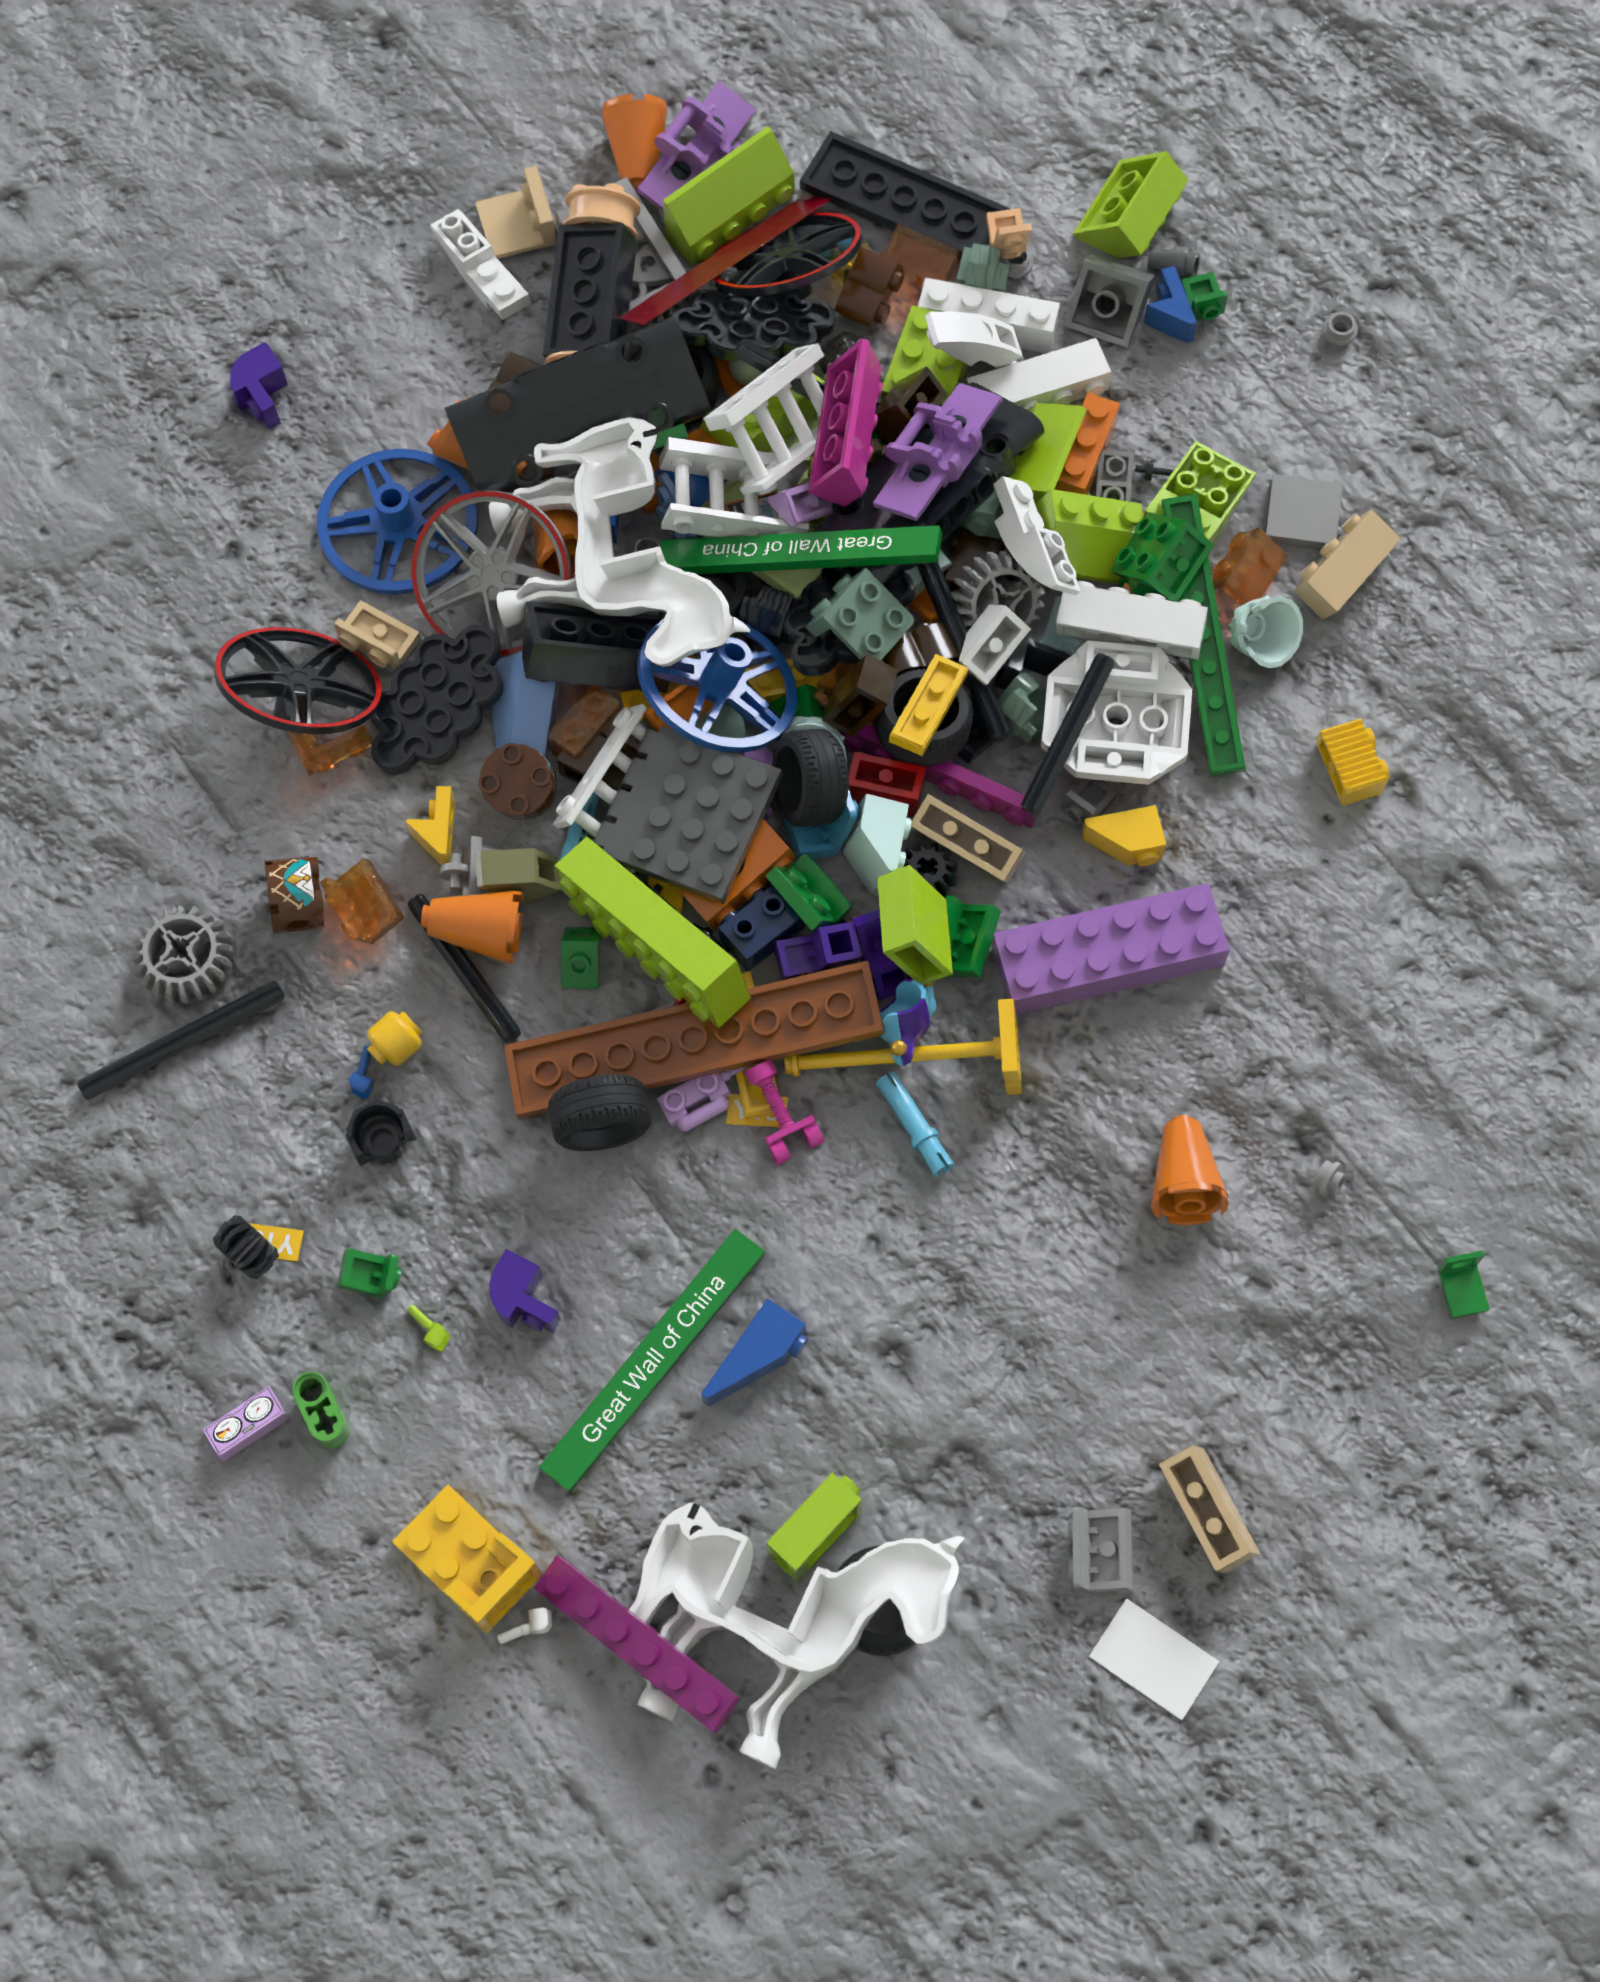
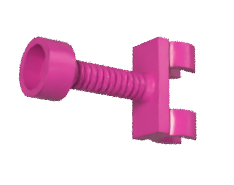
M772 1060L762 1062L744 1072L751 1086L757 1085L762 1088L761 1090L764 1091L763 1095L767 1098L766 1101L770 1105L769 1107L772 1108L771 1111L775 1118H777L776 1121L779 1122L780 1131L764 1139L776 1165L791 1159L782 1138L800 1129L810 1149L825 1142L813 1115L795 1123L789 1117L790 1114H787L789 1111L786 1110L787 1107H784L785 1103L781 1100L782 1097H779L780 1093H778L779 1091L776 1090L777 1087L773 1083V1078L778 1072Z

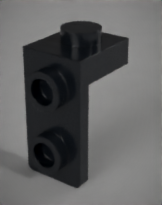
M1024 637L998 670L995 686L1005 690L1015 677L1020 674L1022 667L1048 677L1051 672L1072 655L1034 641L1031 638Z

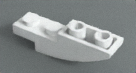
M459 209L430 225L436 238L459 273L488 310L493 309L504 320L531 304L529 294L495 257L492 246Z
M929 312L925 315L929 328L927 330V337L932 346L943 350L954 359H959L969 366L982 360L998 369L1024 361L1014 328L1002 321L964 312Z
M1002 476L993 485L1004 513L994 522L1009 552L1017 563L1038 582L1051 589L1077 595L1081 591L1075 578V569L1070 564L1066 554L1063 538L1058 532L1043 527L1044 521L1038 514L1033 500V492L1028 484Z

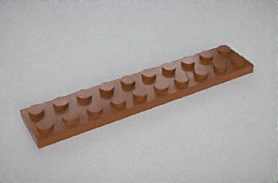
M863 961L748 988L751 999L720 1028L709 1019L705 1022L701 1021L692 1012L688 1002L504 1045L516 1116L518 1119L549 1113L548 1102L558 1089L571 1082L588 1077L609 1074L628 1075L641 1081L646 1090L760 1064L767 1060L773 1061L881 1036L884 1034L869 962Z

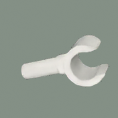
M546 1608L529 1610V1623L499 1634L498 1640L500 1644L523 1635L549 1632L552 1627L551 1611Z

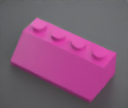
M863 338L828 366L808 493L844 507L858 497H861L868 485V478L865 477L866 469L873 452V447L870 443L872 432L878 419L877 414H875L876 403L882 391V383L880 382L882 367L869 341Z

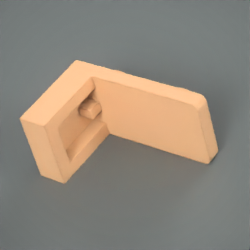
M1020 208L986 214L990 246L1001 248L1000 256L1003 259L1016 258L1022 252H1026L1032 233L1031 223L1023 224Z

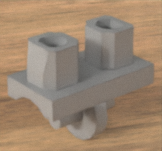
M471 836L470 845L463 849V863H461V854H451L450 863L440 866V877L450 881V890L452 891L461 890L462 881V896L493 893L477 886L475 853L500 849L483 846L482 837Z

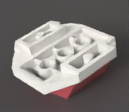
M1088 640L1076 650L1075 654L1048 675L1041 748L1046 752L1048 751L1095 655L1098 653L1105 654L1114 660V667L1063 767L1075 778L1149 785L1184 763L1187 759L1192 688L1169 662V658L1160 647ZM1119 718L1124 723L1121 725H1114L1110 723L1108 719Z

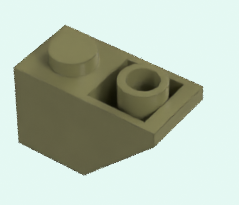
M534 848L488 850L475 853L478 888L490 892L522 891L524 892V903L531 904L561 891L558 885L560 877L554 866L558 863V857Z

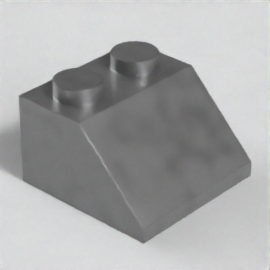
M1091 254L1083 261L1064 327L1128 348L1145 310L1155 275Z

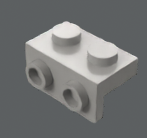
M1073 1507L1072 1519L1068 1522V1534L1071 1542H1073V1558L1069 1561L1068 1569L1074 1587L1087 1593L1133 1590L1131 1510L1127 1508L1086 1510L1082 1507Z

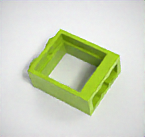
M832 1472L766 1542L768 1557L796 1583L860 1516L862 1499L859 1496L861 1493L859 1487L847 1476L843 1475L839 1479Z

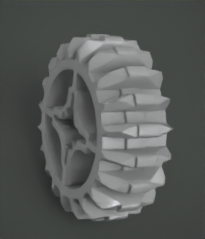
M1000 551L998 556L993 552H987L985 561L980 557H974L975 567L971 569L968 566H963L966 576L964 579H955V583L960 588L951 592V595L957 601V610L962 617L967 631H969L988 605H1006L1028 627H1030L1029 623L1031 620L1040 621L1035 611L1045 606L1043 601L1037 598L1046 592L1043 587L1038 585L1040 582L1029 575L1017 563L1015 558L1006 551ZM1005 574H1011L1015 577L1010 582L1005 580L1001 583L994 579Z
M179 905L176 914L171 915L169 910L164 909L163 916L165 918L160 921L156 917L151 916L150 921L153 925L151 929L141 927L140 933L145 939L134 940V946L138 950V952L132 954V960L135 964H138L134 971L139 978H142L141 983L145 989H152V993L157 998L165 995L167 1001L173 1004L177 997L180 996L181 1001L188 1005L190 995L195 994L196 998L202 1001L204 996L202 991L208 988L210 992L216 993V987L213 983L215 981L226 982V976L222 970L232 969V962L228 959L234 956V949L231 945H228L232 940L228 932L224 931L223 923L220 920L214 921L212 913L208 911L201 915L199 908L193 906L187 914L184 907ZM191 932L186 936L177 935L180 933ZM166 943L167 948L163 955L159 957L160 962L156 964L157 954L162 945ZM211 945L210 955L206 963L201 967L200 959L207 952L206 948ZM175 947H178L181 952L186 951L191 963L185 957L180 958ZM182 973L190 974L186 977L175 978Z

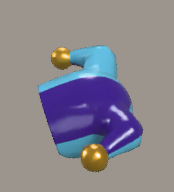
M902 980L896 987L894 999L880 1010L884 1034L879 1037L890 1044L892 1058L897 1065L906 1066L911 1063L916 1042L924 1037L930 1027L931 1017L936 1011L933 990L935 981L922 985L916 980Z

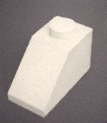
M988 605L967 632L958 662L968 667V671L982 684L987 685L1031 628L1006 605Z

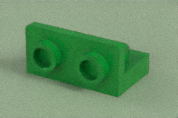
M803 854L791 867L775 866L766 875V878L812 931H816L819 927L836 925L852 909L850 901L809 854Z

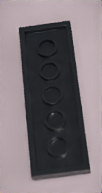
M832 131L829 132L800 179L801 190L818 197L831 199L829 201L960 259L962 258L964 247L972 248L973 243L990 246L986 222L987 213L1010 210L1009 207Z

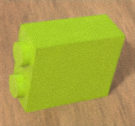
M910 865L897 868L890 873L877 877L883 953L913 980L922 985L952 975L946 899Z

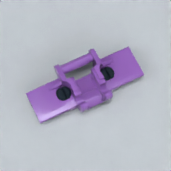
M718 81L702 103L692 97H687L682 103V110L664 133L658 134L655 138L656 147L664 154L636 191L663 211L662 200L741 145V143L737 142L735 146H730L756 110L721 81ZM689 125L696 131V134L686 146H683L676 139L685 127Z
M959 383L942 407L923 402L918 403L914 408V416L895 442L889 443L885 448L886 456L891 461L900 465L873 501V506L917 521L941 486L946 487L949 482L957 481L982 446L981 430L1003 401L1002 396ZM925 423L929 424L931 434L934 435L931 443L927 445L915 442L913 446H909Z

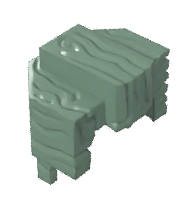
M973 243L972 248L964 247L956 283L1007 293L1005 289L1010 265L999 262L1001 248Z
M1025 672L1015 677L997 701L1010 731L1016 737L1022 736L1027 743H1030L1042 734L1046 689H1042V685L1038 684L1036 680H1033L1032 676L1030 677Z

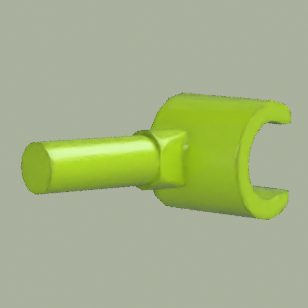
M414 1304L410 1305L407 1312L428 1330L423 1341L433 1349L442 1352L450 1340V1334L441 1324L428 1319Z

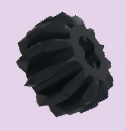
M921 841L917 844V852L907 848L904 851L906 857L903 867L910 865L919 874L922 871L925 874L921 876L944 898L950 895L949 887H955L957 884V877L954 873L957 872L958 865L955 861H949L951 859L949 849L938 853V844L936 842L931 845V849H925V845Z
M234 1215L228 1222L225 1221L213 1237L215 1247L252 1279H258L264 1273H267L279 1257L277 1248L241 1216Z

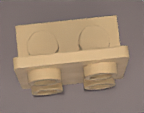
M537 165L524 168L526 183L520 184V191L476 202L485 238L492 246L497 259L557 244L554 220Z

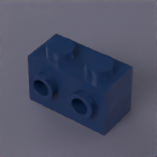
M771 886L769 889L762 888L750 898L749 904L739 912L734 910L722 919L721 926L718 927L721 943L744 969L749 972L775 952L773 944L776 941L793 938L805 928L804 921L777 889Z

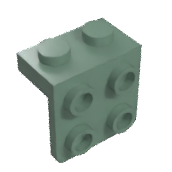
M865 568L853 577L849 574L843 576L832 588L836 594L830 600L824 598L811 611L814 618L805 628L815 638L831 629L859 659L868 653L882 660L912 626L914 618L876 577Z

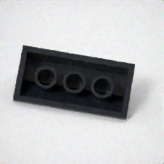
M526 601L522 647L526 679H534L539 682L555 681L570 683L576 686L594 685L604 686L609 689L623 688L642 691L637 670L639 651L650 630L661 619L657 615L638 614L635 616L599 615L582 607ZM653 676L658 691L667 693L670 681Z

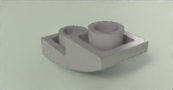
M1102 451L1097 467L1095 496L1131 501L1134 452Z

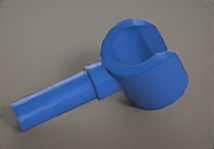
M369 1046L363 1047L359 1067H357V1071L351 1074L349 1079L351 1093L363 1099H367L370 1096L375 1082L374 1079L366 1076L371 1053L367 1050Z

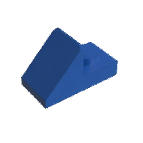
M1175 266L1164 268L1161 270L1160 282L1156 284L1158 301L1147 304L1144 323L1181 341L1191 342L1194 339L1197 321Z

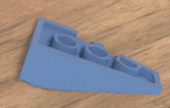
M522 651L498 659L494 668L502 678L504 684L503 693L499 701L490 707L496 749L508 743L524 744L539 751L548 759L564 682H539L534 679H526Z

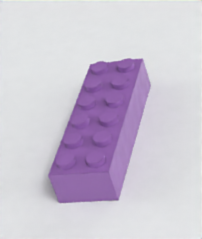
M1209 883L993 933L991 947L1005 999L1014 1000L1016 1015L1225 966L1230 951Z

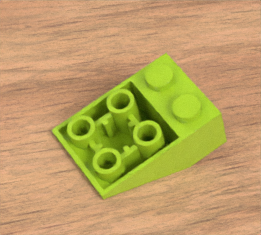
M1195 441L1149 504L1143 517L1149 512L1163 515L1162 499L1197 493L1204 536L1215 546L1253 482L1256 473Z

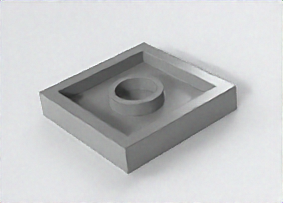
M1273 474L1264 542L1322 549L1332 538L1335 537L1337 539L1343 483Z

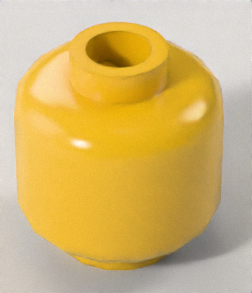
M389 1011L368 1029L367 1038L372 1044L367 1050L381 1065L388 1060L394 1066H401L422 1046L419 1036L423 1032L404 1011L400 1014Z

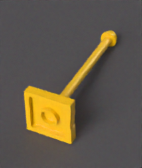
M998 1000L1000 1036L993 1037V1041L915 1047L911 1062L994 1056L995 1060L1002 1059V1072L1007 1095L1022 1094L1018 1022L1014 1000ZM890 1048L795 1055L784 1058L786 1075L793 1074L794 1077H800L801 1070L895 1063Z

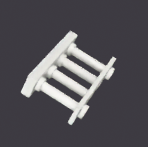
M818 343L795 348L703 418L710 431L725 428L726 432L732 433L754 477L740 487L742 494L758 492L759 495H764L777 488V481L815 451L818 427L810 431L790 391L792 387L790 382L795 378H800L820 418L823 392L812 372L815 369L813 364L824 357ZM772 396L778 397L799 439V442L789 450L767 409L769 405L767 400ZM748 414L755 415L777 458L766 468L744 427L746 422L744 417Z
M668 438L659 457V469L675 473L676 504L670 503L661 522V529L672 530L680 534L692 533L713 537L808 532L809 523H801L791 527L779 514L778 519L759 516L758 492L744 494V514L724 510L723 479L740 481L744 485L754 477L739 448ZM757 451L765 468L777 459L774 453ZM805 459L777 481V493L797 487L806 470ZM689 474L707 476L709 478L710 509L690 506Z
M639 704L631 708L625 707L618 713L613 721L615 729L572 795H567L558 805L556 813L559 815L552 824L553 826L560 829L571 826L575 822L592 836L596 837L601 823L582 808L593 792L611 805L617 792L601 779L611 763L624 773L627 772L632 760L622 753L620 749L630 734L640 742L642 741L647 728L638 721L647 707ZM624 867L630 873H635V870Z

